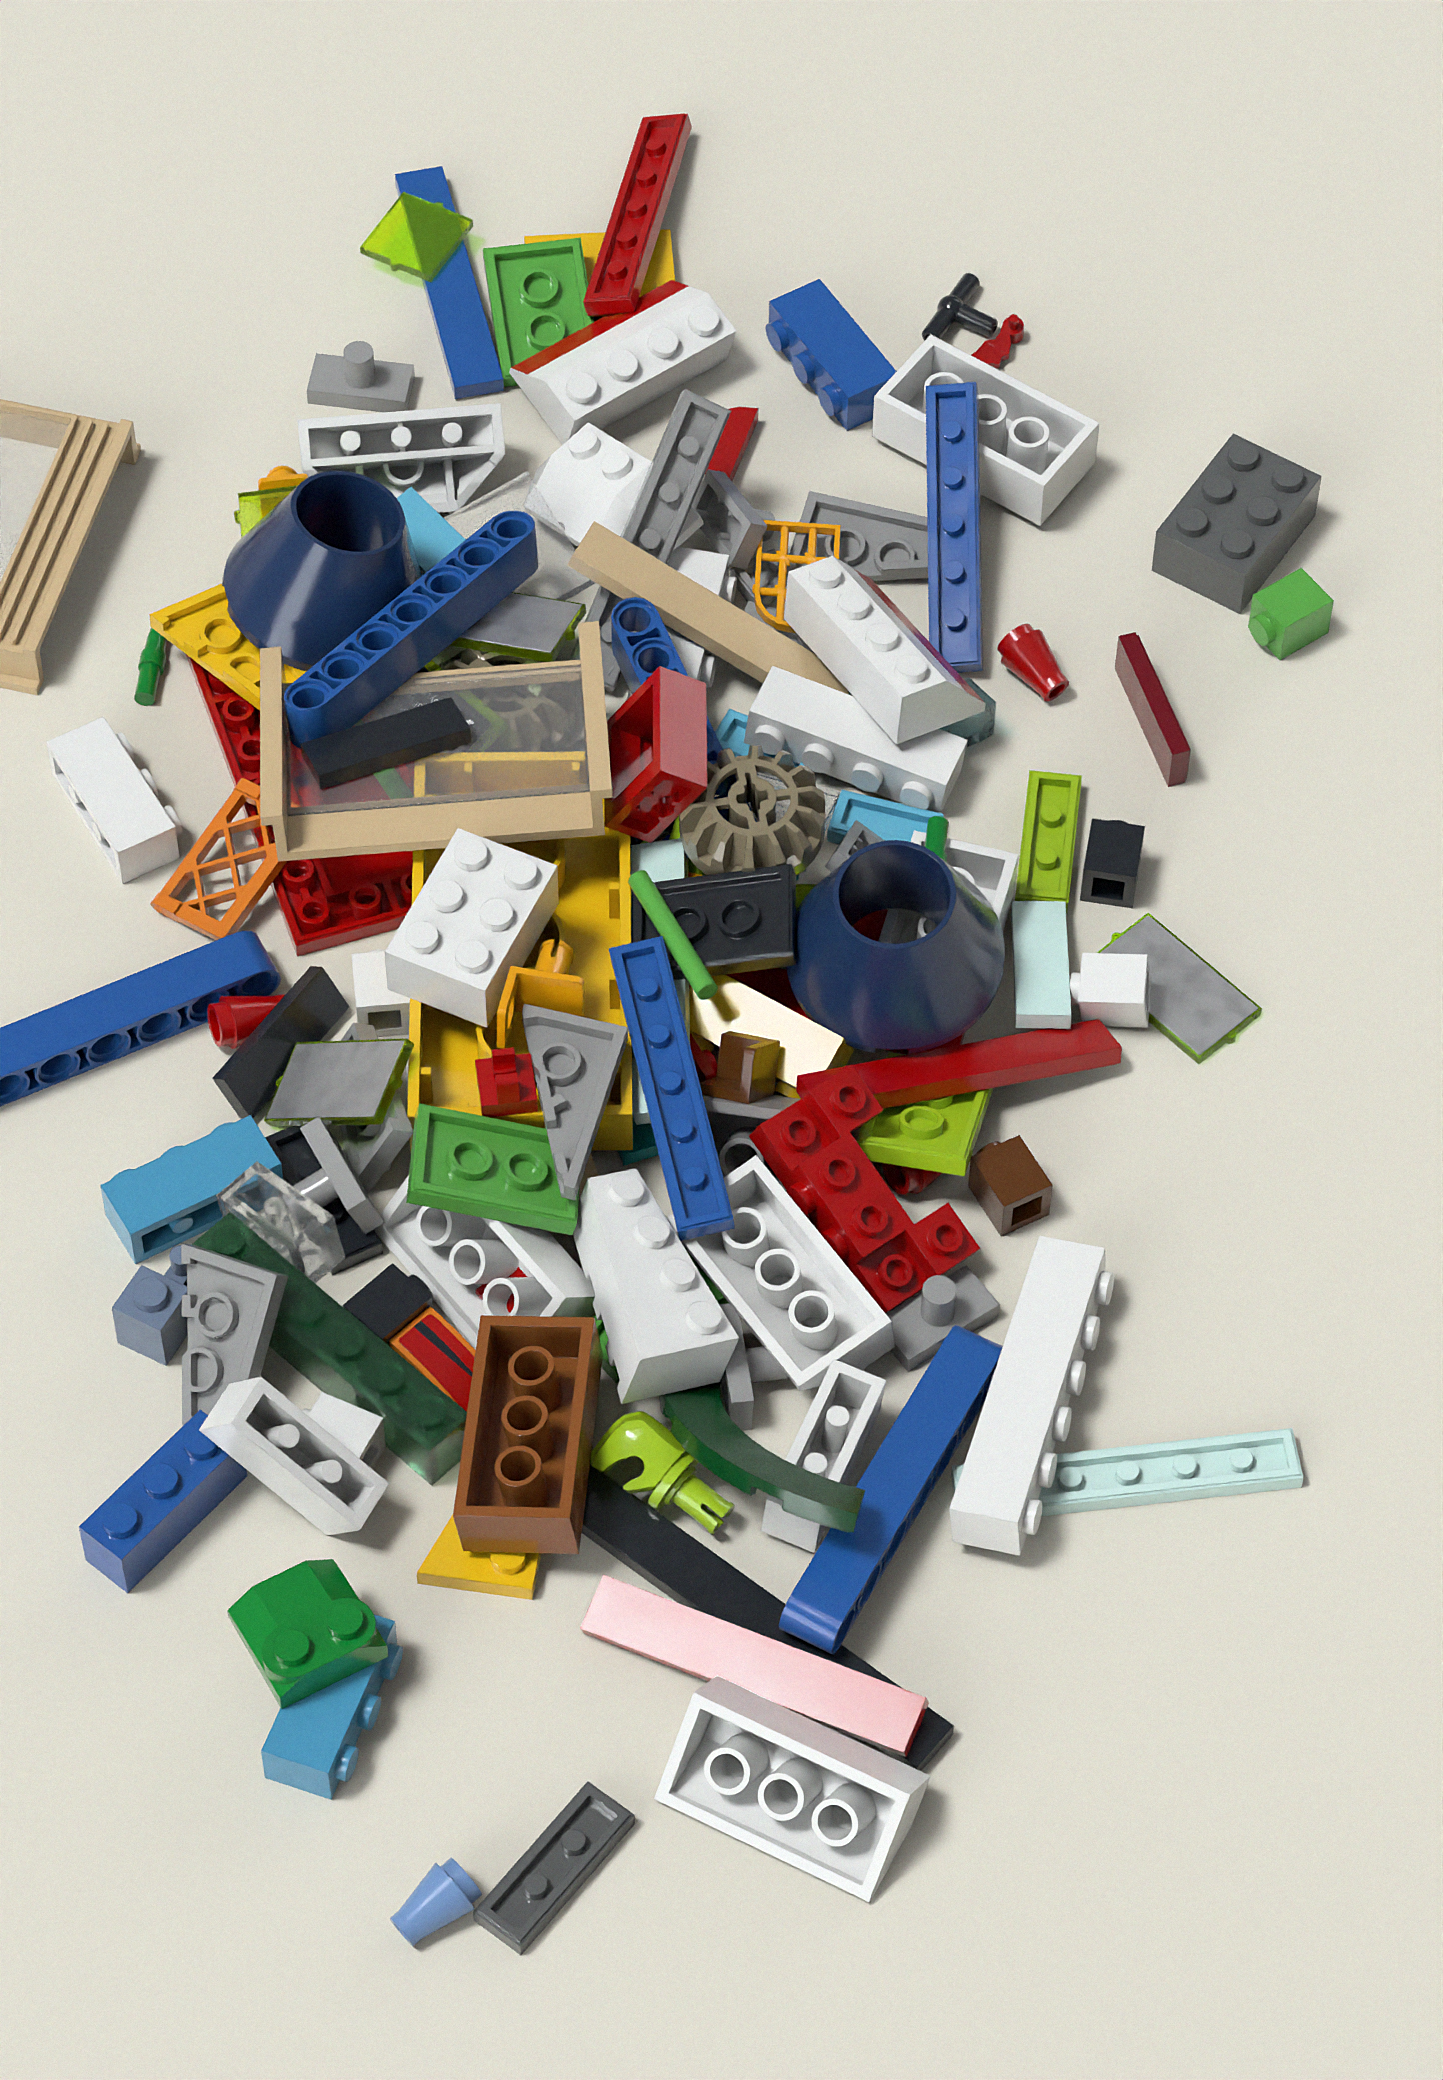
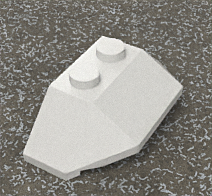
M501 403L297 419L301 467L304 474L310 477L326 471L358 473L381 483L396 498L412 487L439 514L459 512L505 456Z
M587 423L537 468L525 509L531 517L576 546H579L594 521L621 536L652 461L592 424ZM692 506L673 551L704 524L702 518Z

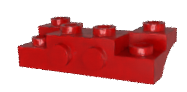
M851 1064L808 1091L802 1099L760 1124L749 1137L780 1180L788 1195L886 1314L920 1292L928 1278L936 1275L943 1276L981 1248L949 1202L915 1224L912 1222L851 1134L876 1118L883 1111L879 1102Z

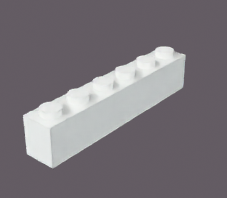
M1039 1236L950 1505L952 1542L1020 1556L1026 1535H1035L1037 1533L1042 1514V1501L1038 1500L1042 1487L1050 1488L1053 1483L1057 1465V1454L1053 1453L1056 1440L1064 1442L1067 1438L1072 1414L1071 1408L1067 1407L1071 1394L1079 1396L1082 1391L1086 1373V1363L1082 1361L1085 1349L1092 1351L1095 1349L1100 1329V1317H1097L1096 1314L1099 1305L1108 1306L1113 1291L1114 1273L1106 1271L1105 1248Z

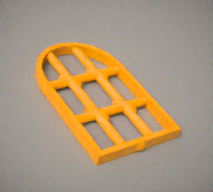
M763 520L768 526L766 531H780L781 538L780 551L777 550L776 554L762 553L763 537L757 547L755 584L752 586L756 611L765 623L775 629L796 633L784 621L787 566L789 567L790 563L808 565L828 558L816 557L817 534L835 535L834 557L839 559L841 525ZM789 532L809 533L808 553L805 552V556L788 555ZM761 561L779 562L778 585H774V588L760 587ZM760 595L777 597L776 617L770 614L763 606Z

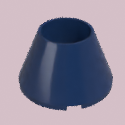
M326 471L312 475L302 481L236 543L225 564L222 586L225 588L229 602L227 611L231 619L253 645L259 649L281 647L284 664L308 671L422 575L402 506L393 493L381 483L358 473Z
M887 840L873 843L858 850L822 879L802 900L796 910L797 965L787 966L786 970L792 992L805 1014L813 1022L843 1037L845 1044L876 1053V1048L890 1050L909 1049V1054L936 1048L959 1037L970 1029L987 1011L998 992L1003 976L1005 958L1004 938L994 909L984 894L973 883L928 848L908 841ZM890 908L918 912L937 925L933 931L922 938L900 944L882 943L869 939L856 931L852 926L868 914Z

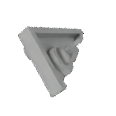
M524 1004L522 1023L528 1050L531 1054L533 1073L560 1195L562 1198L575 1200L628 1041V1027Z

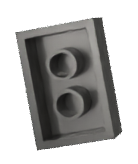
M1233 433L1157 529L1151 571L1241 614L1251 601L1253 594L1257 593L1315 517L1322 476Z

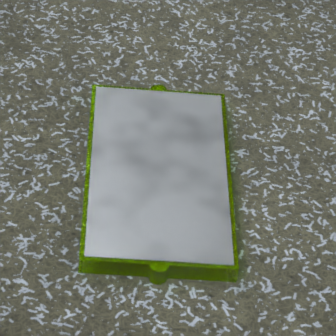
M512 592L449 646L544 662H554L567 641L575 639L574 631L587 613L586 605Z
M1150 913L1145 914L1124 932L1113 933L1111 942L1097 952L1148 955L1152 978L1148 1022L1198 1065L1225 1043L1233 1044L1236 1040V1034L1262 1013V1008Z
M408 1038L296 1042L283 1076L276 1081L278 1088L264 1122L270 1126H304L319 1116L326 1126L382 1125L395 1091L403 1083L401 1076L414 1043Z

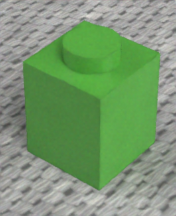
M1300 568L1253 594L1248 628L1258 644L1266 646L1279 660H1282L1328 634L1334 600Z

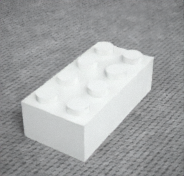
M930 334L874 396L872 436L927 465L926 386L976 382L979 393L980 494L1041 526L1095 464L1099 422Z

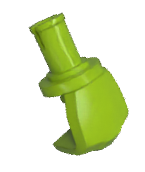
M644 1411L624 1414L612 1424L592 1450L590 1465L605 1474L628 1458L636 1456L641 1458L645 1468L643 1474L624 1484L623 1489L630 1494L654 1490L648 1500V1504L656 1511L662 1509L666 1504L669 1506L674 1502L704 1526L711 1535L723 1525L724 1521L721 1518H724V1516L729 1517L735 1507L732 1502H728L695 1476L697 1472L695 1467L698 1461L677 1441L671 1430ZM707 1506H708L711 1510H713L717 1515H715L712 1511H710V1510L707 1508Z

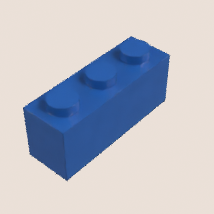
M817 279L769 301V324L765 327L767 338L774 350L777 352L782 351L792 363L797 378L803 384L808 383L818 395L823 410L829 416L834 415L846 431L872 420L874 396L897 371L821 279Z
M199 1410L79 1526L85 1560L126 1593H129L247 1477V1469L199 1431L208 1417L202 1410Z

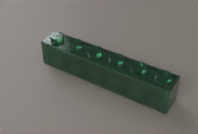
M229 1212L192 1243V1245L288 1276L269 1347L322 1392L383 1417L386 1447L431 1486L460 1462L467 1412L233 1213Z

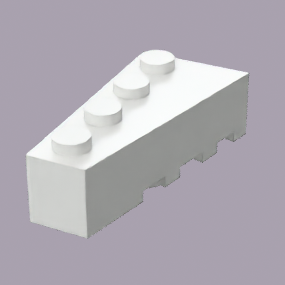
M631 1169L588 1178L579 1198L577 1225L573 1236L585 1278L592 1281L595 1292L593 1307L597 1320H603L608 1337L605 1348L610 1366H616L620 1381L617 1390L621 1404L720 1382L739 1337L638 1170Z

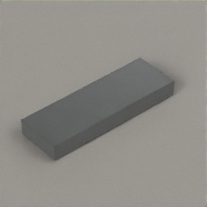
M587 1781L473 1911L474 1921L519 1955H522L635 1825V1815Z

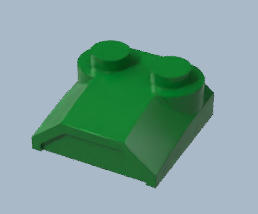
M334 1559L305 1560L252 1586L227 1610L229 1619L281 1709L388 1657L387 1645L376 1628L375 1616L368 1605L360 1601Z

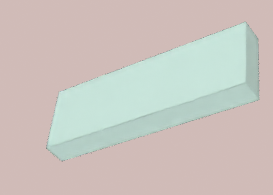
M1012 901L1011 930L1016 1028L1070 1029L1071 997L1066 902Z

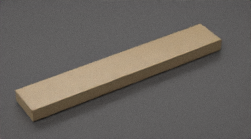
M595 521L567 566L622 599L637 597L651 602L665 625L764 683L771 667L775 666L852 696L816 654Z

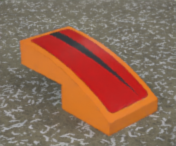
M430 1306L389 1340L390 1353L429 1386L430 1399L465 1429L476 1350Z

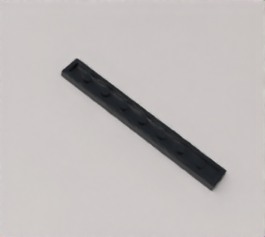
M590 1465L582 1534L674 1601L900 1687L842 1644L834 1654H830L780 1630L779 1622L786 1605L634 1494L626 1492L620 1484L609 1476L599 1472ZM927 1707L907 1757L878 1746L875 1747L889 1757L922 1771L951 1738L954 1725Z

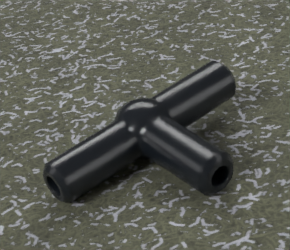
M964 274L951 293L939 301L937 312L922 331L924 341L930 334L941 340L953 322H957L987 337L995 333L998 326L996 318L966 305L980 286V281L974 274Z

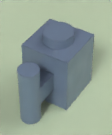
M181 1245L174 1247L170 1251L171 1266L164 1275L141 1265L112 1306L118 1344L167 1366L188 1335L187 1317H182V1295H187V1264H181Z

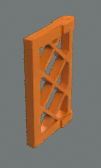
M244 778L239 780L226 802L160 893L150 903L158 913L214 940H219L238 931L287 862L278 861L276 844L271 843L268 825H261L259 785ZM245 802L257 807L258 815L231 822ZM291 803V809L302 808ZM261 826L264 846L235 854L232 834ZM225 837L228 856L201 864L218 839ZM265 858L249 882L241 885L238 865ZM231 868L234 888L205 896L202 876ZM194 878L198 898L187 902L177 900L176 897L187 882ZM235 900L221 921L209 916L208 907Z

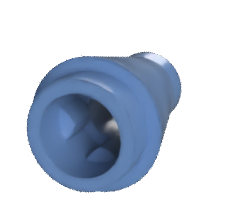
M450 1858L441 1866L435 1863L399 1911L389 1919L409 1944L414 1946L422 1938L475 1910L472 1903L482 1896V1893L464 1869L453 1858Z

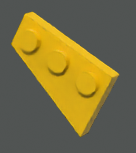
M222 584L149 614L151 628L260 711V649L241 633L227 611L229 602ZM284 664L286 683H293L306 672Z
M452 1515L418 1569L417 1584L533 1600L542 1553L463 1551Z

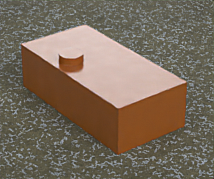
M480 1316L453 1518L463 1551L579 1554L603 1361V1351L595 1317Z

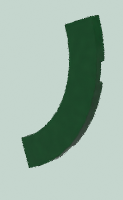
M721 1380L717 1383L659 1396L662 1415L669 1418L672 1422L671 1433L691 1456L719 1478L750 1496L756 1494L757 1489L783 1500L781 1509L787 1513L844 1532H854L865 1490L836 1482L800 1468L752 1440L732 1421L724 1409L719 1390Z

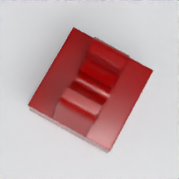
M514 1047L491 1050V1058L475 1060L482 1116L492 1118L538 1112L530 1053L515 1055Z

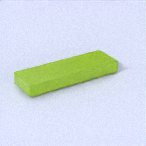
M1029 770L1015 901L1066 902L1067 914L1082 775Z

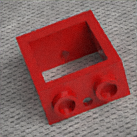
M661 666L607 720L613 797L604 798V827L652 843L707 788L706 683Z

